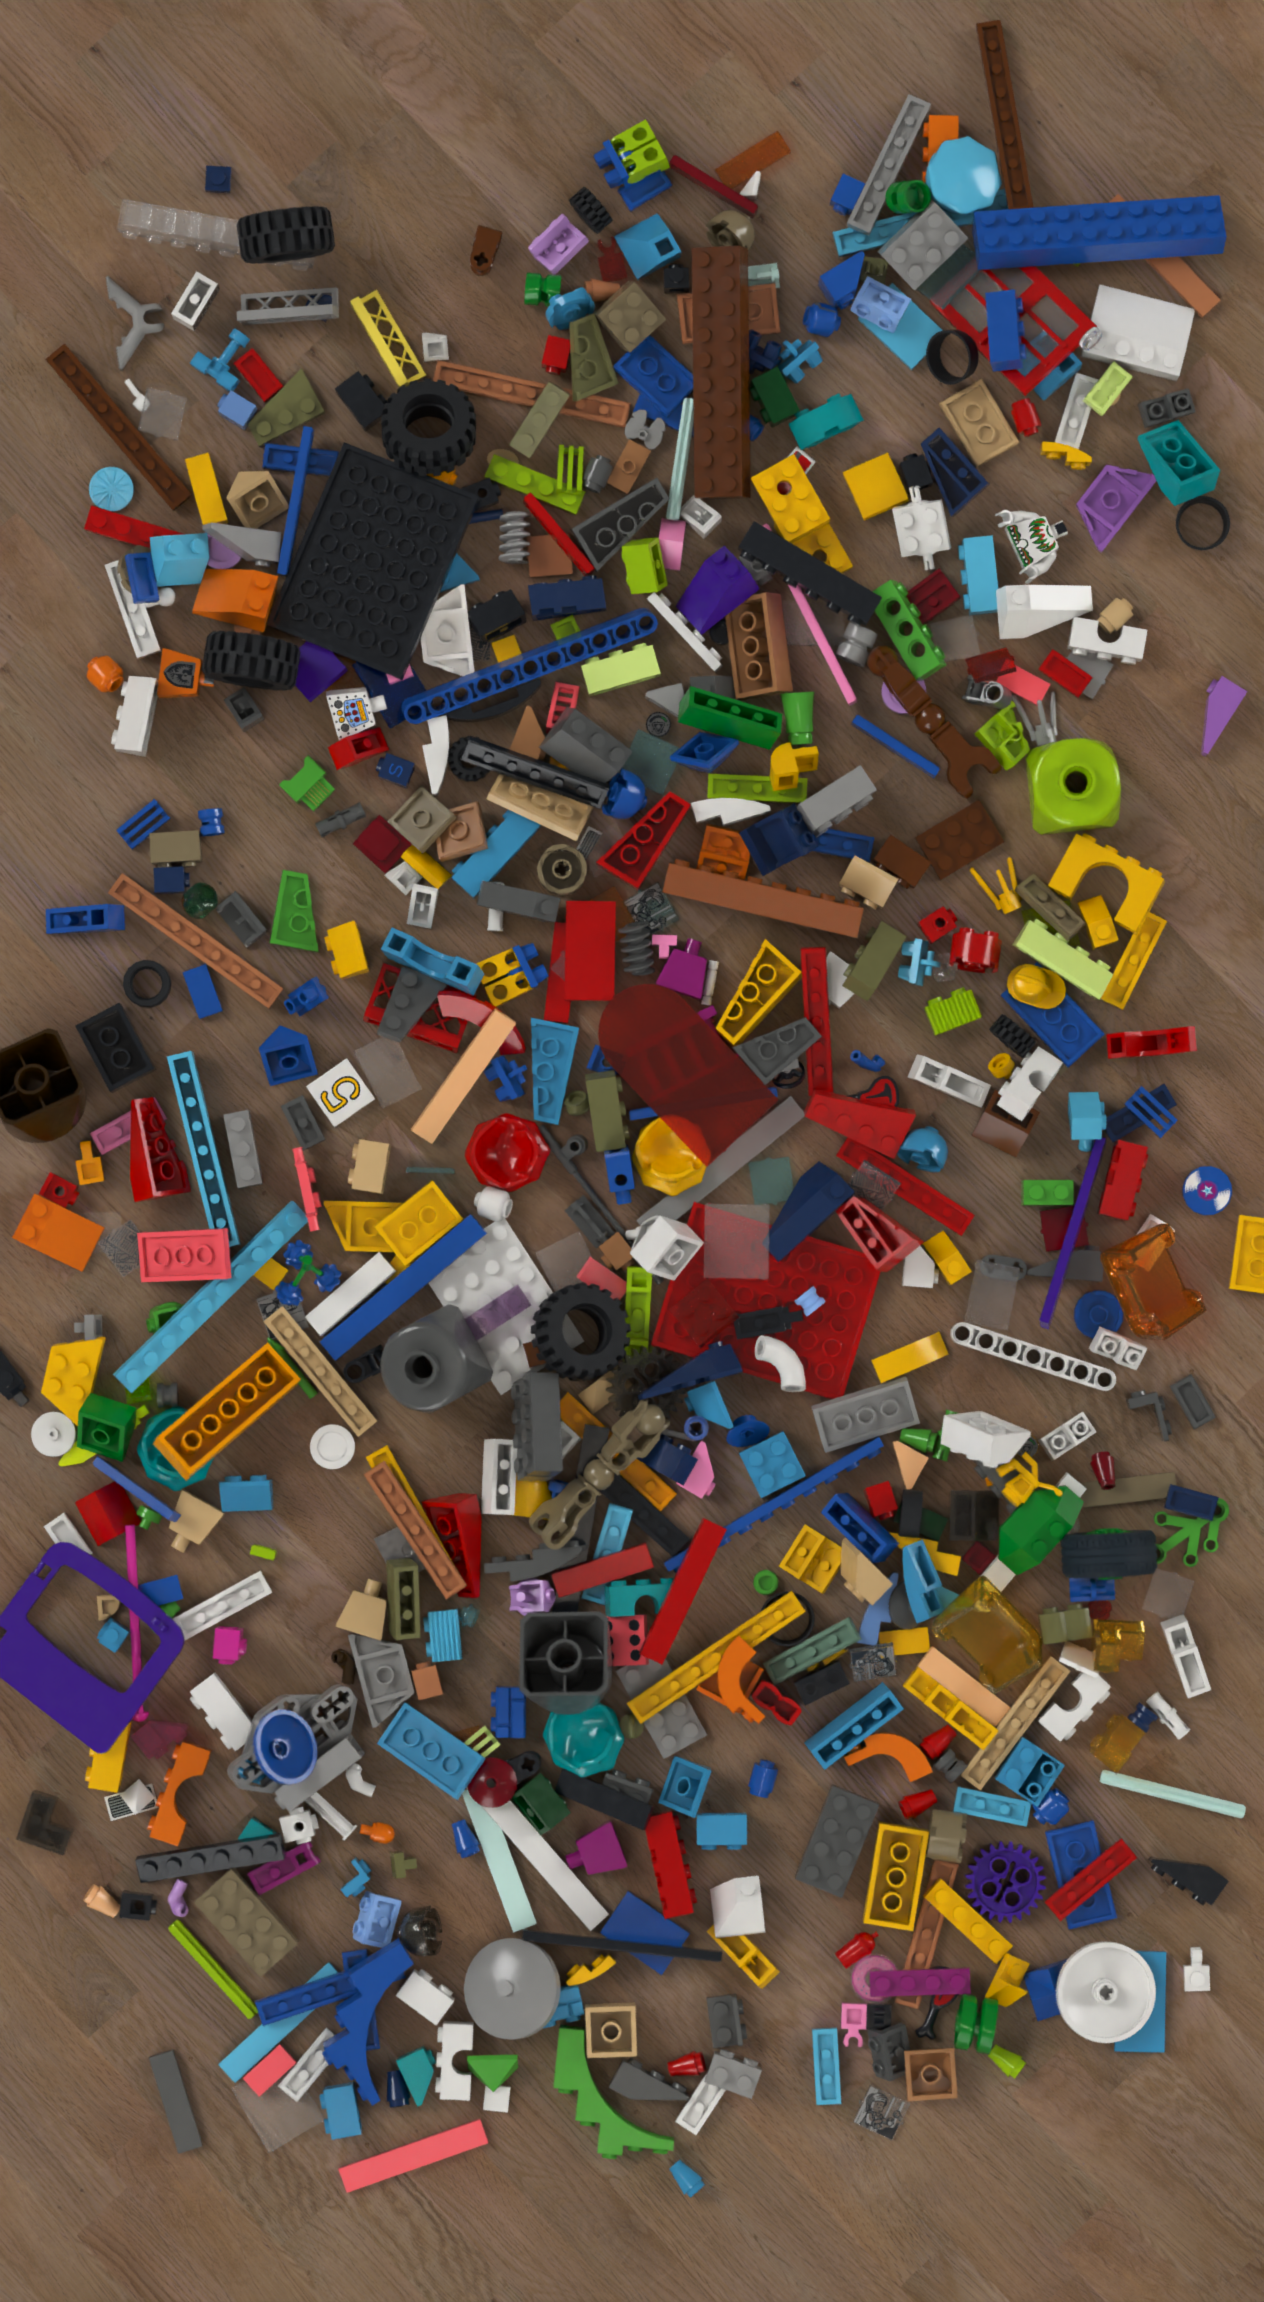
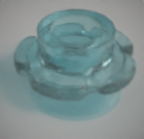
M470 1604L469 1607L464 1606L461 1610L459 1620L462 1621V1627L468 1626L473 1628L478 1620L480 1610L474 1608L473 1604Z

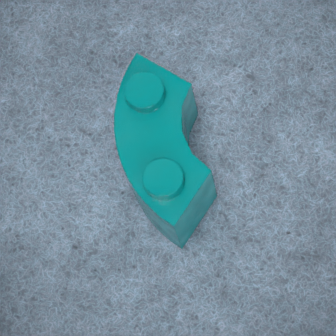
M840 393L827 399L828 403L812 411H809L807 408L795 414L797 419L788 423L800 450L817 446L823 441L846 432L864 421L852 394L841 397Z

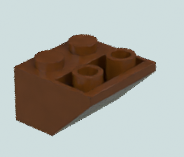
M994 1090L972 1136L1016 1158L1040 1112L1031 1108L1021 1121L997 1105L1001 1095L998 1094L999 1091Z

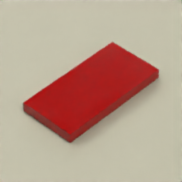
M566 901L564 1000L614 1001L616 901Z

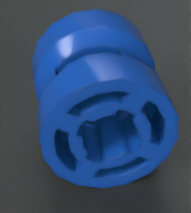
M222 808L198 811V818L202 823L200 836L225 834L224 825L221 824V818L223 817Z

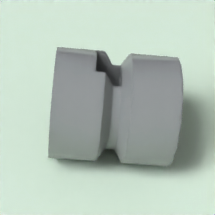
M848 623L843 635L846 640L845 642H840L835 656L853 665L864 667L869 655L867 649L873 647L878 635L863 626Z

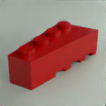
M672 1810L651 1814L645 1830L659 1896L662 1902L664 1919L694 1913L693 1904L697 1903L694 1888L689 1889L687 1879L692 1878L689 1864H684L682 1855L686 1854L684 1840H678L676 1830L681 1829L678 1815L673 1816Z

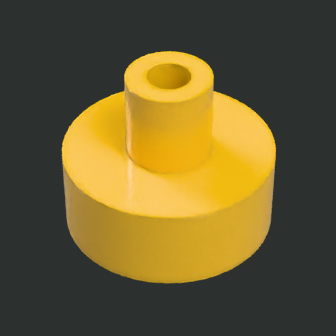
M1001 1053L991 1059L988 1069L995 1078L1004 1077L1009 1079L1013 1073L1012 1070L1015 1063L1009 1054Z

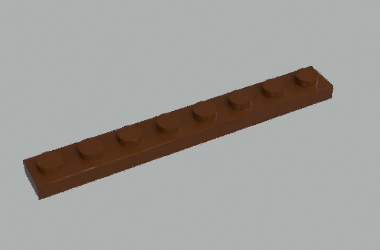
M1001 20L976 23L1008 209L1034 208Z
M65 344L46 358L49 365L172 511H175L192 496Z

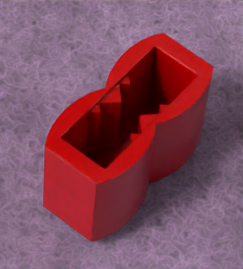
M760 1680L751 1693L757 1705L763 1709L771 1710L776 1719L783 1724L792 1726L802 1712L794 1699L781 1695L778 1688L769 1681Z

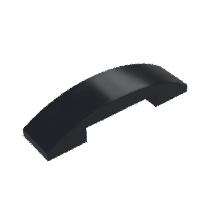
M540 678L517 686L516 689L519 697L475 713L472 712L470 704L447 712L448 720L456 722H481L506 715L525 704L537 693L541 687Z

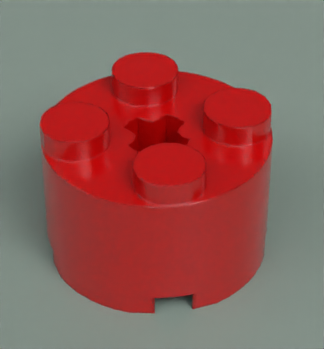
M960 928L959 932L952 936L949 966L953 967L955 963L958 964L957 969L973 973H985V969L992 968L991 973L998 972L1002 945L999 933L985 931L984 934L974 933V929Z

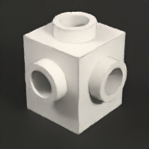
M303 1806L294 1808L289 1812V1815L279 1818L285 1843L295 1840L297 1844L312 1841L311 1836H315V1829L319 1828L316 1814L311 1815L310 1809L304 1810ZM297 1822L303 1823L304 1828H303V1829H299V1828L296 1826V1823H297Z

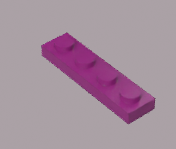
M970 1968L869 1970L870 1997L971 1994Z

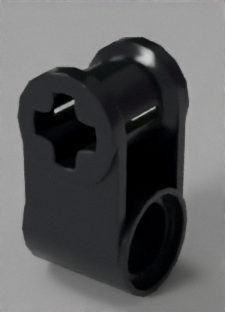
M380 1344L348 1362L343 1371L346 1380L351 1383H358L381 1373L382 1345ZM374 1355L377 1357L380 1366H378V1364L376 1363L373 1357ZM351 1365H358L362 1369V1374L358 1379H352L348 1376L347 1370Z
M526 1751L514 1758L505 1760L513 1768L517 1777V1784L523 1781V1779L534 1775L542 1763L540 1755L535 1751ZM526 1757L529 1760L534 1759L533 1769L530 1766H524Z

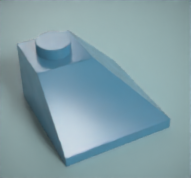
M714 1380L687 1391L688 1397L684 1398L689 1412L694 1410L697 1416H701L728 1429L734 1427Z

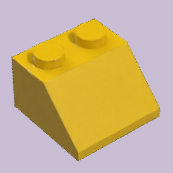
M355 920L328 929V936L324 937L327 950H333L335 960L331 961L334 975L339 974L342 980L370 972Z

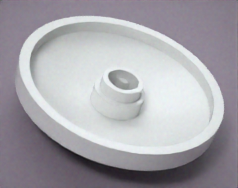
M1109 1941L1091 1943L1073 1953L1063 1965L1056 1984L1057 2005L1064 2021L1078 2035L1098 2043L1119 2042L1138 2032L1149 2019L1156 1997L1155 1980L1146 1961L1133 1949L1120 1943Z

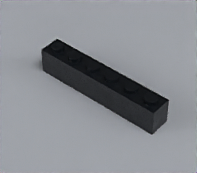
M753 521L738 547V550L741 551L740 556L752 563L754 560L763 564L761 568L771 575L778 573L784 577L783 582L793 588H796L797 585L806 590L804 592L806 596L815 601L820 598L827 603L826 607L837 614L840 611L848 615L847 620L857 626H860L861 623L865 626L867 625L882 600L881 596Z

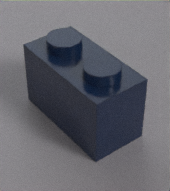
M661 1433L660 1440L649 1454L644 1458L638 1457L637 1459L684 1486L698 1459L690 1455L691 1449L678 1443L677 1447L672 1445L675 1440Z

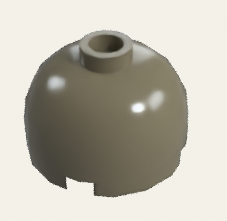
M724 210L715 215L706 224L705 228L708 227L709 229L706 233L707 238L714 247L742 246L749 251L753 246L755 231L751 219L745 213L735 210Z

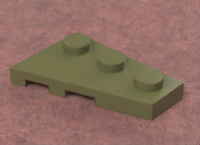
M590 313L569 322L573 401L581 400L619 384L595 313Z
M302 368L248 423V427L259 448L265 445V443H269L325 414Z

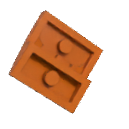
M707 823L697 869H699L700 864L714 867L713 872L723 874L724 870L738 873V878L745 880L751 854L739 834L741 831Z

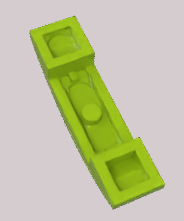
M627 1267L625 1310L628 1317L625 1318V1322L631 1326V1331L626 1333V1337L631 1339L629 1346L624 1348L626 1354L622 1364L647 1365L652 1273L647 1272L643 1267Z

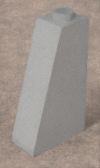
M350 1733L317 1758L313 1771L305 1780L292 1785L283 1784L274 1792L277 1795L274 1798L281 1809L287 1808L289 1812L361 1759L365 1752Z

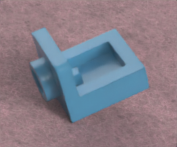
M355 1857L351 1861L359 1874L341 1888L346 1898L351 1894L355 1897L366 1888L363 1884L371 1878L369 1872L372 1870L363 1859L359 1861Z

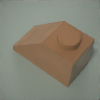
M526 706L510 750L538 760H544L546 753L539 746L545 737L532 707Z

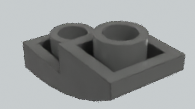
M1189 388L1138 404L1145 428L1196 412Z

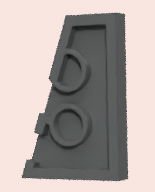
M805 1017L737 1045L733 1049L763 1084L766 1085L822 1036Z

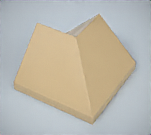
M269 471L238 472L226 497L243 526L247 528L257 529L289 509V504Z

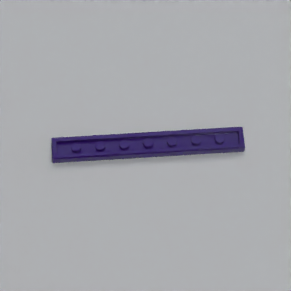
M1106 1138L1095 1139L1039 1319L1041 1328L1048 1330L1050 1328L1105 1151Z

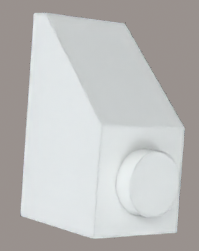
M921 1246L904 1258L902 1286L933 1288V1283L938 1284L939 1269H935V1263Z

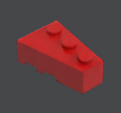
M1122 1140L1114 1142L1097 1214L1128 1221L1129 1216H1134L1137 1203L1133 1201L1135 1193H1139L1141 1189L1142 1178H1140L1142 1168L1145 1169L1148 1154L1146 1153L1148 1147Z

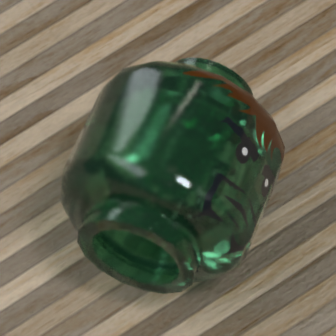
M199 882L195 883L183 894L181 903L184 911L190 917L202 919L217 907L218 896L212 886Z

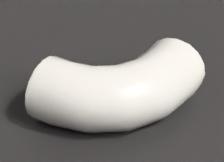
M760 1335L755 1345L756 1359L769 1362L777 1368L781 1379V1390L787 1392L804 1391L806 1389L804 1368L796 1352L781 1340Z

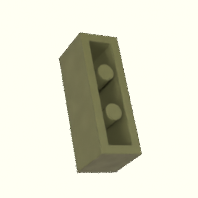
M549 381L509 445L528 458H531L571 394Z
M883 921L880 922L877 928L871 927L864 938L868 941L866 946L861 944L854 955L857 959L856 963L853 964L851 962L843 974L847 978L842 986L868 1001L877 989L907 936Z
M614 1070L585 1074L596 1152L626 1148L625 1140L630 1138L628 1125H623L621 1116H626L624 1101H619L618 1092H623L621 1077L616 1078Z
M411 1558L386 1560L389 1633L395 1640L420 1638L418 1565Z

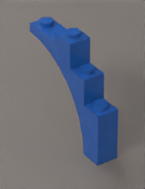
M400 1938L348 1969L350 1977L347 1981L354 1992L357 1990L359 1992L335 2006L337 2014L334 2017L342 2029L346 2027V2029L323 2042L325 2051L322 2054L329 2065L334 2064L337 2070L346 2065L344 2070L351 2081L355 2079L360 2086L357 2088L359 2095L363 2101L369 2100L372 2106L381 2100L367 2066L366 2041L368 2027L374 2009L385 1990L401 1973L414 1964L412 1957Z

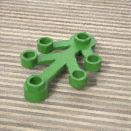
M1218 1498L1217 1505L1221 1508V1512L1218 1515H1214L1213 1521L1199 1517L1190 1519L1172 1516L1163 1511L1155 1513L1153 1519L1156 1525L1183 1527L1160 1545L1156 1544L1157 1549L1160 1551V1556L1156 1559L1157 1564L1165 1560L1166 1552L1189 1537L1187 1552L1183 1555L1182 1560L1188 1567L1195 1566L1198 1563L1197 1549L1201 1527L1208 1522V1538L1203 1541V1548L1207 1552H1215L1218 1549L1217 1536L1219 1524L1229 1514V1506L1226 1501ZM1160 1514H1164L1166 1517L1165 1522L1162 1524L1157 1521V1516ZM1209 1540L1215 1542V1547L1211 1550L1206 1547V1543ZM1193 1555L1195 1557L1194 1563L1188 1564L1186 1557Z

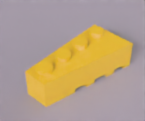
M766 939L716 1026L717 1032L733 1047L740 1045L802 979V972Z

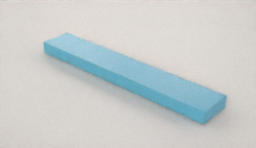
M328 1962L306 1983L339 1972ZM314 2009L265 2026L261 2024L218 2065L236 2083Z

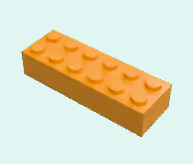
M266 1343L163 1431L153 1444L187 1481L292 1391L301 1379L273 1347Z

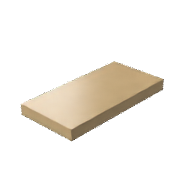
M499 774L487 796V800L574 841H577L594 808L585 803Z

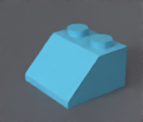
M207 533L150 537L151 558L157 587L201 583L209 560Z

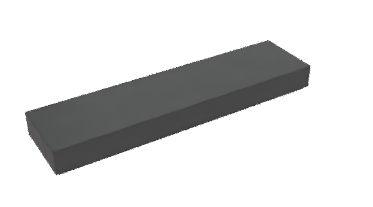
M174 2050L149 2057L178 2154L202 2147L203 2143Z

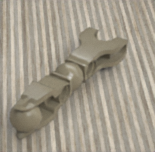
M647 1399L641 1400L634 1410L628 1411L612 1426L613 1434L603 1446L601 1453L596 1455L599 1459L592 1460L585 1466L583 1476L578 1474V1478L572 1480L555 1498L543 1502L529 1519V1525L535 1533L542 1535V1540L547 1547L554 1550L562 1548L575 1534L579 1520L594 1504L597 1495H601L598 1490H605L612 1484L614 1473L619 1475V1471L626 1469L638 1457L644 1458L649 1454L660 1440V1434L669 1427L671 1422L669 1419H665L662 1409L657 1405L648 1404ZM634 1427L643 1433L635 1443L627 1438ZM619 1453V1455L615 1459H613L614 1455ZM585 1490V1492L581 1496H579L580 1492ZM543 1518L548 1519L543 1526H538L539 1520ZM558 1530L559 1537L551 1541V1536Z

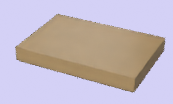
M983 379L939 403L940 408L976 468L1019 444L1016 435Z

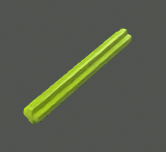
M175 1920L168 1927V1930L248 2019L253 2018L258 2013L255 2003L180 1920Z

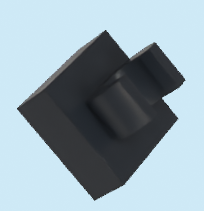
M867 2003L866 2029L883 2030L890 2027L892 2004Z

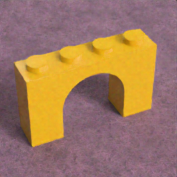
M1076 833L1048 887L1053 892L1072 900L1081 881L1090 870L1100 866H1111L1118 869L1127 878L1129 886L1127 896L1114 918V922L1137 935L1165 884L1164 878L1161 877L1162 873L1151 867L1148 870L1140 867V862L1130 856H1127L1125 859L1117 855L1119 851L1107 844L1104 847L1096 844V839L1086 833H1083L1082 836Z

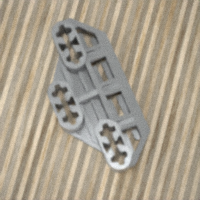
M335 1684L322 1694H285L277 1696L254 1715L242 1755L228 1766L227 1774L239 1789L272 1794L283 1784L269 1779L268 1776L260 1780L259 1784L262 1786L249 1785L264 1773L256 1761L253 1746L254 1733L259 1721L266 1714L270 1713L272 1709H284V1702L290 1703L288 1705L289 1710L300 1715L308 1723L314 1734L320 1730L319 1728H322L327 1735L325 1737L323 1734H320L315 1738L317 1758H319L351 1733L357 1705V1698L352 1690L343 1685ZM338 1692L344 1693L342 1701L336 1700L339 1697ZM327 1699L329 1701H332L331 1705L335 1706L336 1708L333 1709L332 1707H329L328 1705H330V1703L325 1702V1700ZM318 1707L324 1708L322 1710V1713L324 1714L322 1717L317 1715L319 1712L317 1709ZM349 1707L348 1720L345 1722V1720L340 1719L334 1723L333 1720ZM248 1759V1761L253 1762L251 1765L256 1767V1769L248 1767L250 1764L245 1761ZM239 1767L244 1769L243 1777L238 1776L239 1771L237 1769Z

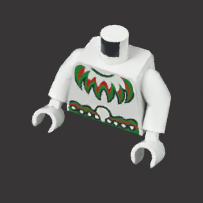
M1003 510L996 513L995 516H1001L1003 522L999 523L998 527L1007 525L1005 532L1022 567L1019 574L1026 573L1029 579L1025 583L1029 584L1036 577L1047 572L1056 559V551L1059 549L1056 539L1068 534L1063 521H1059L1049 526L1045 516L1040 517L1037 513L1010 512Z

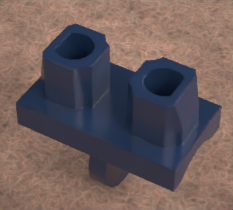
M753 329L749 330V374H752L756 369L763 373L766 367L772 370L776 365L779 366L782 358L779 357L782 345L770 340L767 342L765 349L758 346L762 335Z

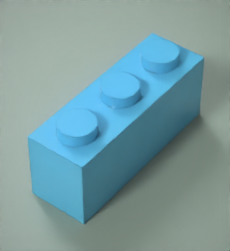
M993 535L963 538L962 545H958L959 560H964V570H960L961 583L966 585L967 594L963 595L964 609H969V615L998 613L996 597L998 580Z

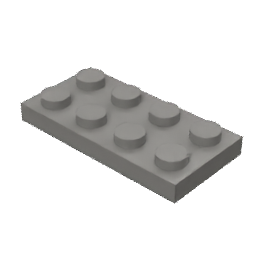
M906 1376L811 1406L825 1453L920 1423Z
M666 1658L663 1665L649 1659V1665H630L616 1670L631 1699L673 1672ZM685 1694L644 1721L663 1759L707 1736Z

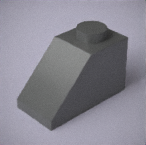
M690 677L689 681L692 687L740 701V699L735 698L733 677Z

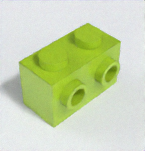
M658 537L635 539L622 546L621 557L626 566V582L630 587L631 594L658 592L668 585Z

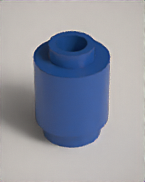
M760 1759V1763H754L748 1784L750 1794L763 1798L769 1797V1793L773 1791L778 1769L774 1767V1762Z

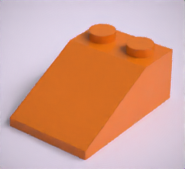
M205 569L192 613L264 632L277 592L278 576L257 570Z
M34 1193L12 1238L83 1272L105 1227Z

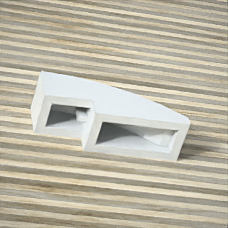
M447 715L427 720L432 744L422 745L433 796H438L448 766L450 747Z
M738 798L706 799L691 803L696 824L720 817L722 826H727L771 812L769 805Z
M918 1054L908 1075L910 1079L982 1108L991 1087L988 1083Z
M1184 1614L1160 1622L1187 1698L1210 1691L1211 1687L1198 1648Z

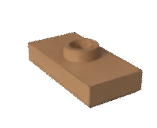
M629 439L608 479L607 485L628 495L651 450Z

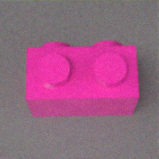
M216 1627L213 1659H219V1664L232 1665L235 1663V1660L241 1658V1655L246 1654L247 1639H243L244 1628Z

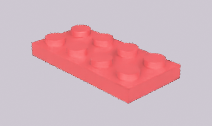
M228 1228L137 1233L141 1282L232 1278Z

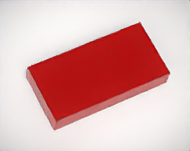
M253 348L233 363L264 403L284 387Z
M1054 649L1051 650L1038 668V671L1076 698H1079L1093 678Z

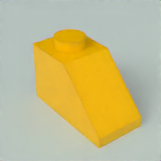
M1101 895L1077 903L1082 919L1086 923L1085 928L1093 950L1116 943L1119 940L1111 915Z
M944 1230L923 1243V1246L949 1285L954 1284L972 1272Z

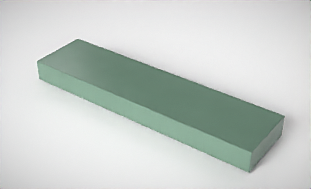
M848 1617L764 1662L763 1665L773 1685L776 1686L862 1639L851 1617Z

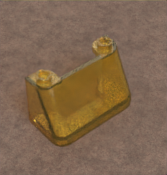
M981 1576L974 1580L933 1620L932 1631L936 1638L943 1641L953 1638L977 1663L980 1672V1683L983 1687L989 1688L994 1695L1042 1666V1639L1040 1634L986 1576Z

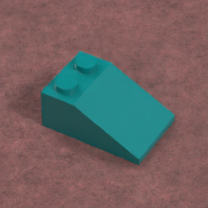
M1179 420L1138 436L1137 440L1161 491L1174 506L1215 490L1220 469Z

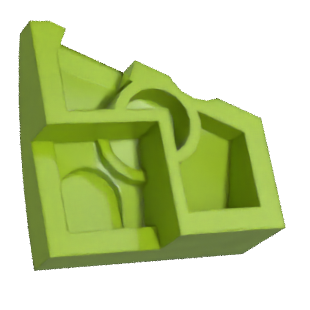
M1011 701L1008 707L1000 709L974 733L1006 771L1015 766L1030 751L1028 742L1023 736L1022 724L1016 720L1013 708L1016 706L1013 701Z

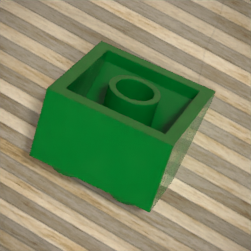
M90 1393L78 1413L77 1447L123 1462L136 1425L137 1408Z

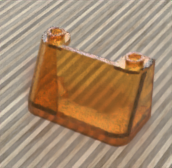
M1158 1224L1106 1249L1100 1255L1101 1263L1132 1332L1142 1339L1166 1340L1207 1311L1201 1293L1197 1290L1185 1288L1168 1247L1175 1243V1233L1169 1224Z

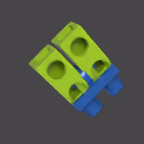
M646 119L611 140L603 142L604 149L593 155L600 170L613 164L615 169L603 174L610 189L621 184L626 189L632 186L631 183L639 182L658 170L662 172L670 168L667 157Z

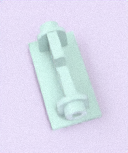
M777 263L748 266V286L775 283L776 288H780Z

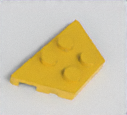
M324 1201V1206L345 1251L393 1252L373 1226L402 1203Z
M106 1337L85 1341L84 1339L77 1340L72 1343L64 1342L51 1346L41 1393L77 1426L79 1410L89 1394L93 1393Z

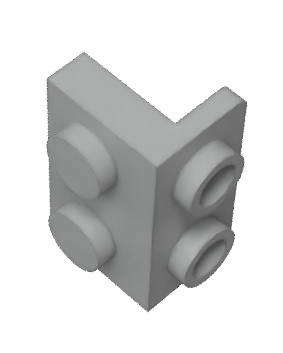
M721 2049L720 2052L714 2051L704 2082L752 2099L762 2071L761 2067L757 2066L758 2062L744 2057L743 2061L734 2058L735 2054L725 2049Z

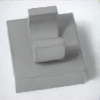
M84 1315V1323H74V1333H85V1340L103 1337L102 1315Z

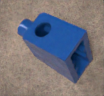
M627 1144L626 1148L604 1151L610 1192H615L616 1201L619 1205L631 1203L630 1190L635 1189ZM619 1174H623L625 1176V1179L622 1181L616 1180V1176Z

